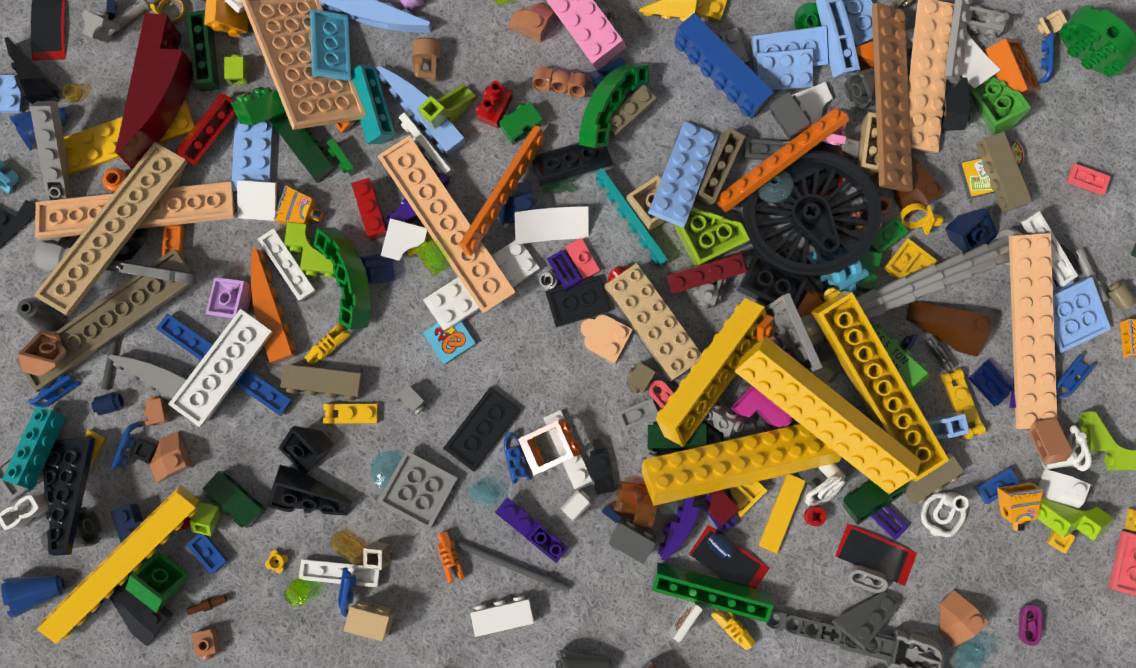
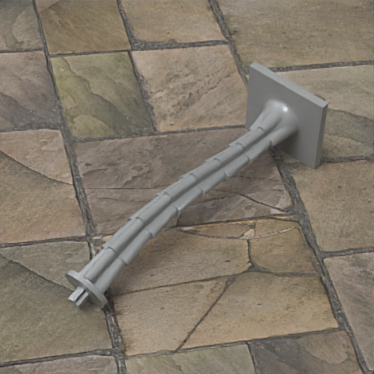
M1005 229L997 234L995 241L989 244H982L964 254L959 253L937 265L932 264L908 277L903 276L878 290L872 289L856 299L867 319H871L885 314V311L914 302L916 298L943 290L945 286L970 279L972 275L995 269L998 265L1006 264L1010 266L1009 236L1023 234L1015 229ZM790 293L781 296L765 307L766 314L774 317L776 329L773 336L778 340L781 349L789 351L796 358V361L810 372L823 368L813 346L826 338L812 314L800 317Z

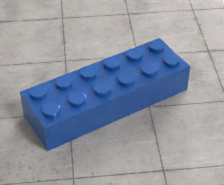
M695 13L677 28L674 40L676 48L680 52H684L693 65L697 64L701 68L702 74L707 78L710 77L714 81L715 87L720 91L723 90L727 94L728 100L740 107V111L744 116H749L752 119L768 104L774 91Z

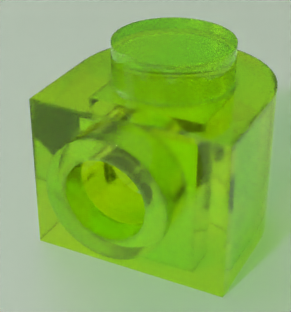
M295 579L284 590V597L292 607L297 604L301 607L308 601V594L312 589L304 580Z

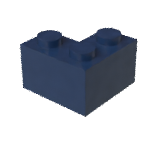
M129 504L110 511L120 543L144 521L138 504Z

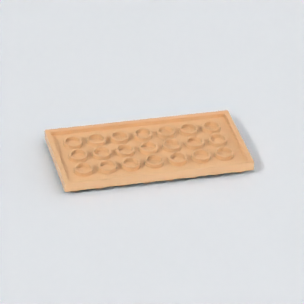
M242 0L293 130L359 120L366 116L352 78L350 81L312 75L311 9L323 11L319 0Z

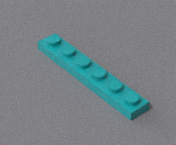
M601 168L596 171L595 181L597 185L606 190L607 199L611 204L615 203L618 207L616 209L617 213L622 219L625 218L629 223L627 226L631 233H636L640 238L638 242L643 249L647 248L650 253L649 258L653 264H658L659 267L666 264L668 259L604 169Z

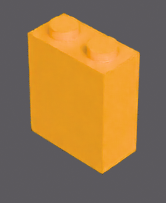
M206 0L204 25L212 27L215 31L226 32L231 37H240V35L248 32L249 18L246 10L237 13L224 0Z

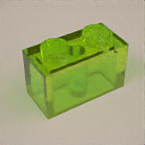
M425 241L417 247L418 250L415 252L432 277L448 267L445 259L432 241Z

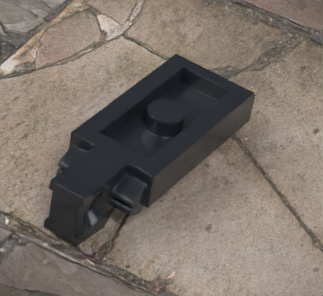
M600 439L593 440L594 450L590 451L589 457L596 494L616 491L609 452H607V448L602 449Z

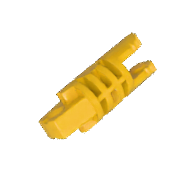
M828 288L823 296L825 302L838 295L840 291L836 288Z
M338 323L326 336L318 341V344L311 348L305 359L314 366L341 345L350 336V333L343 331L344 326Z
M718 609L719 612L716 610L712 612L711 616L738 645H741L745 650L753 647L756 642L749 634L747 628L743 627V624L735 618L736 616L733 613Z

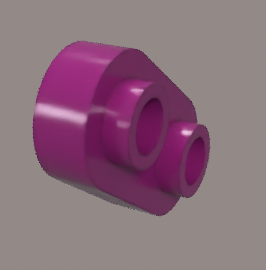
M1027 604L1019 612L1018 636L1024 644L1034 646L1041 640L1042 612L1037 606ZM1028 611H1031L1032 616L1030 618L1027 617ZM1028 631L1031 633L1029 638L1026 637Z

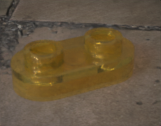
M345 532L333 534L330 546L335 552L353 564L363 562L364 545Z

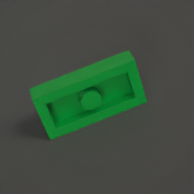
M333 138L328 140L327 143L330 148L327 150L333 159L336 157L339 159L340 163L338 166L343 173L348 172L350 176L356 174V170Z
M896 217L878 231L871 248L874 252L882 253L909 231Z

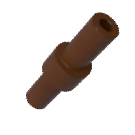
M224 594L213 599L201 600V603L187 607V614L192 615L200 611L212 610L214 606L226 603L228 601L227 596Z

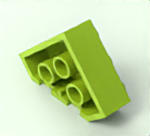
M695 207L691 208L684 228L673 224L694 266L714 261L747 245L750 241L742 223L698 210Z

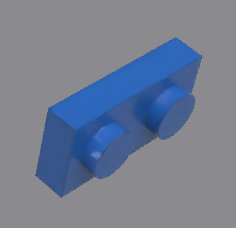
M1007 468L975 486L984 503L989 504L998 499L997 487L1017 485L1020 482L1012 469Z
M198 534L186 544L211 575L228 562V559L207 535Z

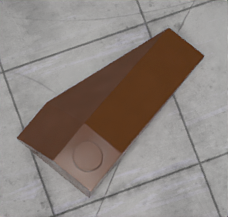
M912 155L913 190L904 192L893 189L895 202L901 211L906 206L914 203L926 206L944 193L934 177ZM913 210L905 215L906 218L910 217L918 210Z
M916 301L909 304L906 317L908 321L937 337L941 342L948 344L955 351L975 357L978 356L989 336L992 317Z

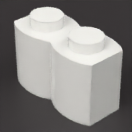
M583 490L580 493L575 491L560 509L575 522L591 505L589 502L591 498Z
M43 495L25 496L14 507H9L0 513V524L4 530L22 528L32 518L44 514L48 510V504L45 503Z

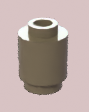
M1117 281L1108 287L1107 294L1117 308H1121L1122 311L1136 303L1135 296L1125 282L1119 283Z

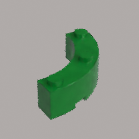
M624 64L611 71L599 83L590 97L583 115L579 132V145L592 148L608 146L612 122H610L611 116L615 110H618L628 91L634 90L643 84H649V64Z
M336 227L317 228L314 247L326 259L331 260L337 285L342 290L343 298L340 299L338 322L350 330L367 328L371 317L370 290L366 269L351 241Z

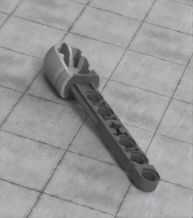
M53 239L41 241L36 246L34 252L37 266L45 271H53L73 245L58 243ZM112 260L106 268L108 271L189 284H198L199 274L117 260Z
M772 610L771 613L779 616L777 624L772 625L769 622H765L769 628L783 631L785 629L791 634L840 646L839 649L885 660L887 661L888 668H943L945 663L944 652L935 640L912 633L906 634L900 630H894L891 636L877 633L873 638L877 641L876 648L868 649L866 647L863 650L856 643L853 645L848 644L847 635L834 624L794 614L787 615L786 612ZM790 619L798 620L799 625L794 630L788 628V621ZM810 624L818 626L816 634L808 633L807 627ZM822 626H825L824 630L828 632H831L832 629H834V631L837 633V637L833 636V638L830 639V636L824 633L823 637H820L822 634ZM900 640L906 644L914 643L924 650L919 651L917 646L907 648L905 657L910 659L911 665L903 663L901 660H896V655L900 654ZM915 661L921 662V665L924 667L919 666Z

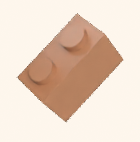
M1057 418L1034 422L1028 431L1044 465L1067 461L1073 452L1072 445L1067 441L1062 425H1059Z

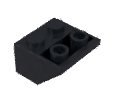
M967 77L962 78L944 97L941 131L965 130L967 122H970V113H973V101L969 100V96L972 94V87L968 85Z

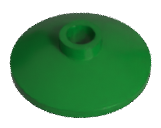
M805 3L797 9L794 16L796 29L821 26L816 3Z

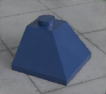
M529 181L518 183L516 189L508 197L507 203L499 211L501 226L514 223L515 212L537 209Z
M988 209L958 215L945 228L950 241L963 253L982 244H989L997 236V231Z

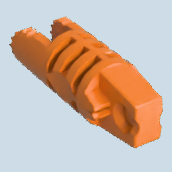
M447 531L437 534L439 540L437 548L448 584L454 581L450 569L451 566L455 567L459 580L465 579L454 540L450 541Z

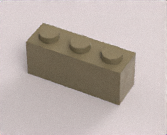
M644 84L622 103L618 110L613 112L610 119L612 125L609 136L614 141L655 105L657 97Z
M951 451L945 452L949 459L948 462L917 482L910 480L905 484L906 493L904 495L910 503L921 504L928 499L927 496L929 494L940 492L944 489V484L948 482L953 483L960 478L959 475L964 470Z

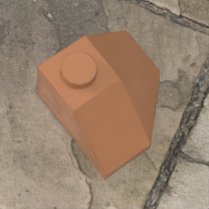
M537 3L515 11L507 28L541 43L555 12L552 8Z
M42 330L18 353L22 372L42 376L56 367L67 355L59 335Z
M179 431L160 439L150 468L157 483L194 467Z
M952 590L939 603V632L953 647L973 638L989 623L976 607L955 590Z

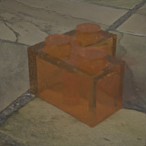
M618 481L614 511H619L623 514L633 513V524H638L641 527H653L657 505L653 506L646 485Z

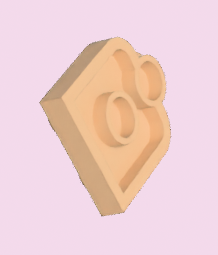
M600 315L595 320L587 319L583 321L581 333L585 336L584 343L586 348L615 364L633 329L606 315Z

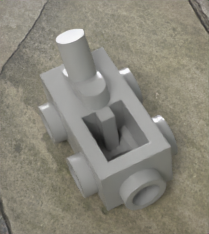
M977 5L969 6L970 20L967 22L966 28L968 34L982 33L984 37L993 39L1002 32H1005L1007 27L1006 20L1009 19L1008 13H1001L999 10L983 9Z
M726 278L695 287L693 296L696 297L695 302L698 303L699 307L709 309L715 303H719L722 294L719 292L720 285L724 286Z
M716 401L703 419V421L715 427L718 431L723 432L724 441L731 440V435L740 432L744 426V417L727 408L720 401Z

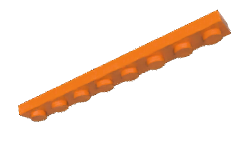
M838 107L834 108L721 192L715 202L726 213L849 121L848 115Z
M533 127L459 244L464 254L472 256L474 251L478 249L482 238L488 233L493 221L497 219L499 211L507 203L511 192L516 189L518 181L526 173L527 167L534 160L539 148L543 146L545 137L541 127Z

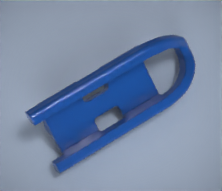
M1050 33L1049 37L1042 41L1041 52H1045V58H1041V70L1045 69L1047 72L1044 77L1038 80V83H1047L1053 75L1054 33Z
M1079 354L1056 383L1057 399L1070 396L1094 368V364L1087 367L1080 361L1084 355ZM1077 375L1081 376L1078 381L1074 379ZM1060 386L1069 390V392L1063 395H1057Z
M62 375L58 377L53 386L42 388L38 396L28 399V402L35 407L44 408L50 406L79 386L80 383L79 381L74 382L71 380L70 375ZM60 388H63L64 391H62L61 393L58 394L56 392ZM43 398L48 400V402L38 403V401L42 400Z
M132 423L125 429L110 466L111 469L115 470L116 466H125L128 456L124 454L127 448H132L135 437L129 434L135 428L143 427L142 423Z
M509 432L504 439V451L512 484L516 483L515 479L523 477L531 480L526 457L518 440L519 437ZM510 436L517 440L518 447L508 449L507 442ZM519 458H522V466H520ZM511 460H514V468H512Z
M344 567L342 571L338 605L341 615L344 617L348 615L349 610L347 608L349 604L353 603V592H350L351 588L356 586V575H351L347 567Z

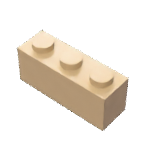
M868 112L862 121L857 166L867 175L873 176L879 171L876 113Z

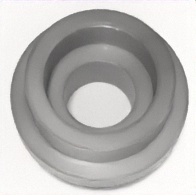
M545 271L541 274L539 282L544 289L551 290L557 286L558 277L553 271ZM549 277H551V283H550V284L548 283V278H549Z

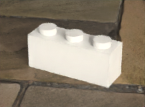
M524 595L514 597L513 601L508 603L505 600L493 602L494 606L486 607V604L474 607L475 610L470 612L475 637L534 624L530 599L525 598Z

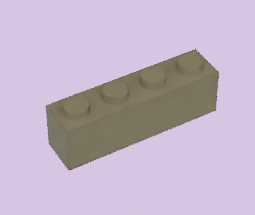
M730 127L721 132L695 197L696 201L705 206L715 203L745 138L744 135Z
M1005 132L992 135L977 142V153L982 159L984 171L989 176L991 188L995 191L998 199L997 203L1002 212L1005 213L1031 203L1032 199Z
M284 364L280 387L286 389V393L298 394L299 390L305 391V395L310 396L324 393V397L336 398V395L344 396V400L355 401V397L361 398L364 375L361 373Z

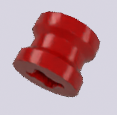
M809 507L804 512V520L808 525L821 526L826 521V513L820 507Z

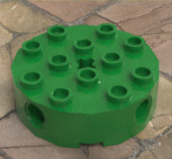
M1090 5L1079 7L1060 29L1059 35L1068 49L1067 54L1073 58L1078 57L1082 61L1081 65L1087 70L1092 69L1107 77L1122 74L1128 65L1136 59V35L1134 31L1123 20L1105 9L1097 11Z

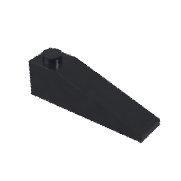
M9 37L4 38L8 54L14 61L11 63V66L17 73L14 77L22 97L31 104L37 101H61L58 95L60 94L58 86L47 78Z
M280 464L266 507L284 512H292L294 508L304 509V513H311V510H320L323 514L347 516L352 500L306 473Z
M128 577L121 586L117 584L113 588L115 591L109 598L131 634L148 646L174 614L165 606L156 613L127 591L125 588L129 580Z

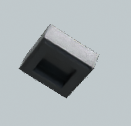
M139 438L130 456L150 464L157 445Z

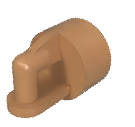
M421 37L415 39L412 43V65L417 78L430 79L431 82H435L436 63L440 61L441 46L440 42L436 39ZM423 64H431V70H423Z

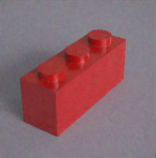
M370 178L351 183L367 237L371 241L386 237L387 227Z

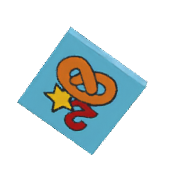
M462 322L446 332L443 331L439 323L423 332L444 365L476 345Z

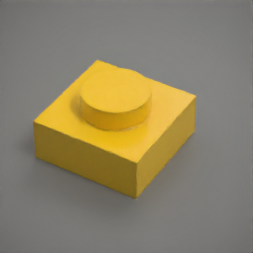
M1052 530L1046 543L1061 553L1066 554L1075 536L1069 534L1063 538Z

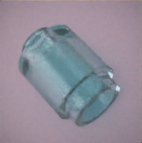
M480 481L477 484L473 482L468 491L471 494L470 499L485 507H492L498 496V493L494 492L495 489Z

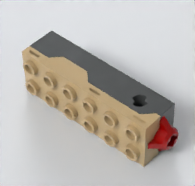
M636 263L631 267L619 265L609 272L604 291L631 329H633V332L667 380L671 382L692 368L693 364L701 358V352Z

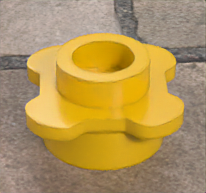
M277 550L271 551V556L265 563L266 568L275 570L276 573L283 572V567L289 560L288 556L279 554Z

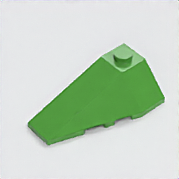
M994 76L978 87H972L971 98L993 135L1013 128L1031 110L1030 105L1020 92L1012 90L1007 86V83L999 81Z

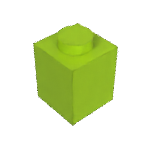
M231 55V57H224V79L229 85L248 84V62L243 56Z
M199 502L198 510L190 520L192 532L212 536L220 519L219 506L213 503Z

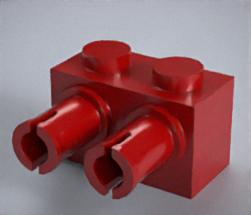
M492 81L491 85L485 88L483 93L484 99L481 103H478L475 113L477 120L498 129L499 121L505 115L513 98V90L502 86L499 81Z

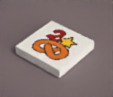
M689 601L668 632L678 643L682 641L702 612V608L696 603Z

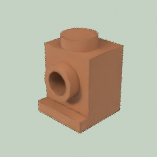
M160 396L147 398L148 401L145 402L144 414L148 421H145V425L156 426L171 422L167 399H162Z
M216 627L191 633L196 657L201 656L202 660L213 658L214 653L220 651ZM203 642L207 644L206 649L203 648Z

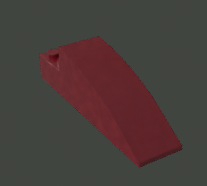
M144 14L115 151L130 168H134L153 143H158L165 135L184 103L193 80L192 63L183 50H178V45L182 40L181 33L167 14Z

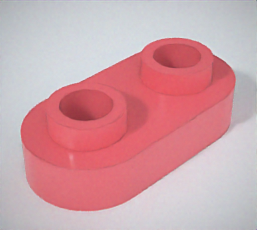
M660 380L652 382L648 388L650 397L661 409L664 408L673 391L666 383ZM656 387L661 388L660 394L654 392Z

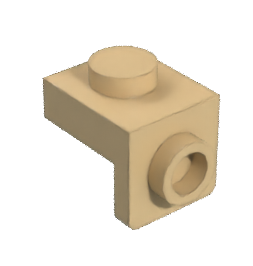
M1060 9L1045 18H1039L1040 24L1037 25V28L1041 35L1045 34L1046 37H1049L1050 33L1056 34L1060 32L1062 25L1067 20Z

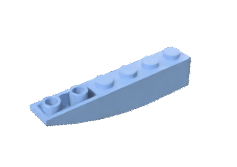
M319 0L322 8L334 13L348 15V19L369 26L404 32L432 31L431 23L427 18L422 16L416 17L408 10L402 9L401 11L387 2L384 4L378 0Z
M816 0L821 26H827L828 58L833 78L843 77L853 71L860 70L853 34L843 1Z
M381 66L376 67L379 73V80L383 85L388 84L390 87L389 92L395 99L399 97L402 101L400 105L406 112L410 111L414 115L412 117L413 121L418 126L422 125L424 127V134L429 140L434 139L437 143L435 146L441 154L445 153L449 157L465 144L464 137L448 118L434 129L421 117L418 108L428 99L426 95L391 71Z

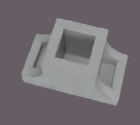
M83 11L82 17L85 20L83 34L109 43L112 34L115 31H119L120 24L109 19V15L103 12Z

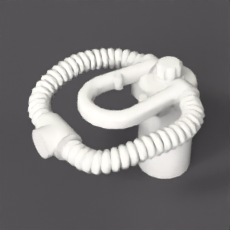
M1076 425L1071 426L1066 439L1071 443L1074 433L1076 439L1073 442V452L1070 457L1064 462L1043 464V467L1045 469L1074 466L1080 471L1089 469L1092 457L1087 445V435L1081 432ZM1079 445L1081 446L1080 454L1075 452ZM1085 457V464L1081 465V461Z
M835 463L818 467L828 479L807 493L804 501L808 506H818L829 502L838 494L842 486L846 484L844 481L846 475ZM817 493H819V494H818L819 500H815V499L813 498V496L816 495Z
M955 492L933 493L923 503L921 521L929 529L930 533L936 537H951L962 527L966 519V509L969 502L966 497ZM936 498H941L933 511V518L939 524L949 523L956 510L961 512L958 523L951 531H943L941 528L930 524L927 520L926 510H928L929 503ZM945 504L951 507V511H948V518L940 520L937 514L942 509V505Z

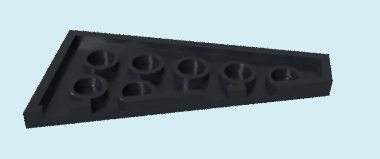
M91 436L56 440L45 463L46 472L43 475L45 503L48 504V512H46V519L49 520V530L47 531L48 554L53 556L72 554L95 444V438Z

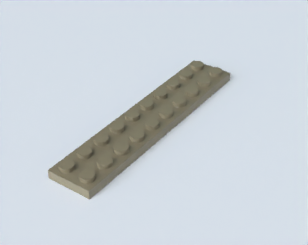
M176 249L171 250L150 265L193 273ZM139 275L134 276L53 333L59 335L67 354L56 367L42 376L23 373L34 390L40 392L42 388L52 384L58 377L69 372L192 284ZM18 358V359H16L15 361L17 362V364H18L19 367L21 368L20 361H19V358Z

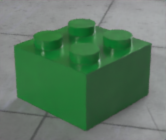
M258 87L252 90V94L247 95L245 93L236 97V101L231 102L239 123L254 126L286 112L277 89H271L270 87Z
M158 551L130 575L125 589L157 613L184 588L189 574Z

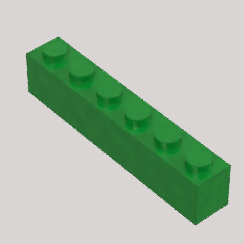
M657 562L652 579V591L768 623L774 607L771 593Z

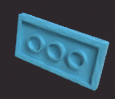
M311 9L312 75L350 81L351 63L348 15Z

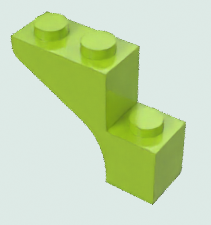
M462 84L439 99H434L430 96L418 108L421 117L436 129L446 118L453 124L478 97Z
M287 222L284 245L291 252L301 253V250H303L300 270L306 273L305 275L317 277V274H324L326 278L336 279L331 260L326 259L324 255L312 247L310 228L306 224Z
M1096 412L1080 413L1078 424L1081 432L1087 435L1089 451H1106L1104 463L1107 466V470H1136V450L1124 449L1117 445Z
M1041 498L1037 518L1063 538L1077 529L1093 541L1106 533L1114 520L1113 517L1097 506L1091 510L1082 511L1045 498Z

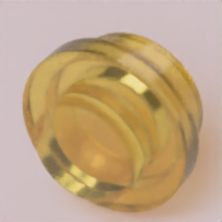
M67 84L63 87V97L67 101L77 102L82 97V89L77 84Z

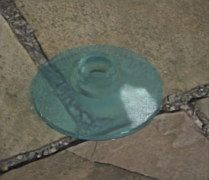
M782 170L757 189L759 197L770 203L784 201L793 190V180L787 171ZM775 180L778 183L772 184L771 181Z
M388 450L375 456L370 465V475L377 486L385 489L403 455L396 451ZM387 466H390L392 469L389 474L385 472Z

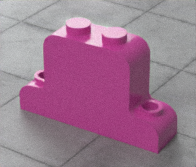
M785 351L796 360V358L789 351ZM752 385L730 407L738 415L746 416L747 418L756 411L768 424L776 427H786L793 420L789 414Z

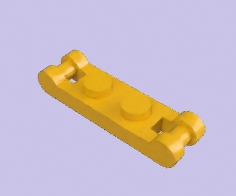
M955 369L950 374H941V379L954 412L965 414L967 424L973 422L974 427L969 428L968 426L969 433L963 434L964 438L968 440L973 438V435L985 434L986 429L981 423L962 369ZM956 380L958 385L953 386L952 381Z

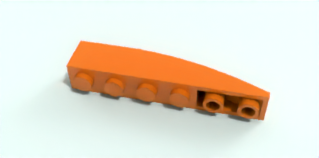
M255 247L252 248L251 256L253 308L256 320L273 331L264 347L269 362L277 364L296 357L295 351H297L294 340L290 339L289 333H291L289 324L284 322L283 315H285L283 306L278 304L277 298L279 294L276 287L272 286L271 280H273L270 269L266 268L267 258L265 253Z

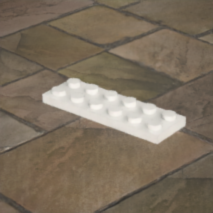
M516 240L492 255V258L512 287L540 271L539 266L523 244L516 245ZM459 277L423 299L444 332L480 310Z
M240 309L168 405L197 426L203 427L273 334V331Z

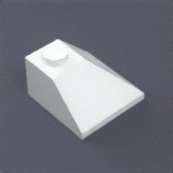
M1044 469L1038 487L1043 489L1042 498L1078 510L1084 504L1091 484L1072 476Z

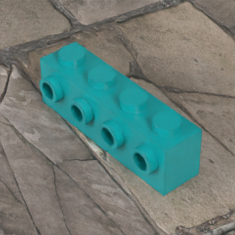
M360 64L351 71L352 81L366 112V116L360 119L367 144L381 145L395 136L375 66Z
M36 406L2 480L33 490L67 416Z

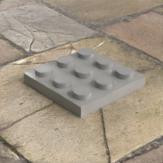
M406 450L377 503L430 530L458 477Z

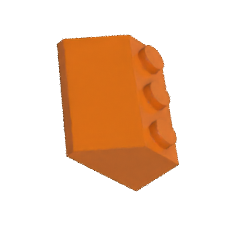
M1005 38L985 49L988 58L1000 68V71L993 75L996 79L1004 81L1008 87L1014 91L1017 90L1023 96L1041 90L1020 40Z

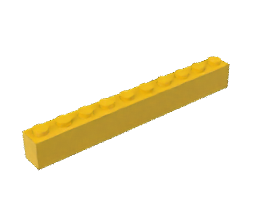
M182 485L175 489L42 620L37 630L55 644L62 638L66 640L73 632L72 628L75 625L80 626L86 620V615L89 612L93 613L100 606V601L103 598L108 599L115 591L113 588L117 584L121 586L129 577L128 574L131 571L135 572L142 565L141 561L145 557L148 559L156 551L155 547L158 544L163 545L169 539V533L173 530L176 532L183 525V520L187 516L190 518L198 510L196 506L199 499Z

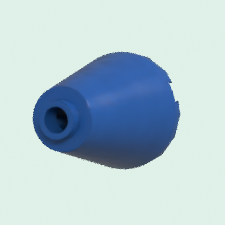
M59 108L61 125L63 127L68 123L66 119L69 116L64 108ZM31 111L9 116L29 150L35 149L37 143Z
M58 575L10 577L3 579L5 583L1 585L4 606L9 605L10 611H7V614L11 618L18 617L61 595L62 590L65 589L64 580L59 578Z

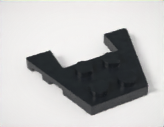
M25 200L16 216L0 209V248L36 215L35 204Z

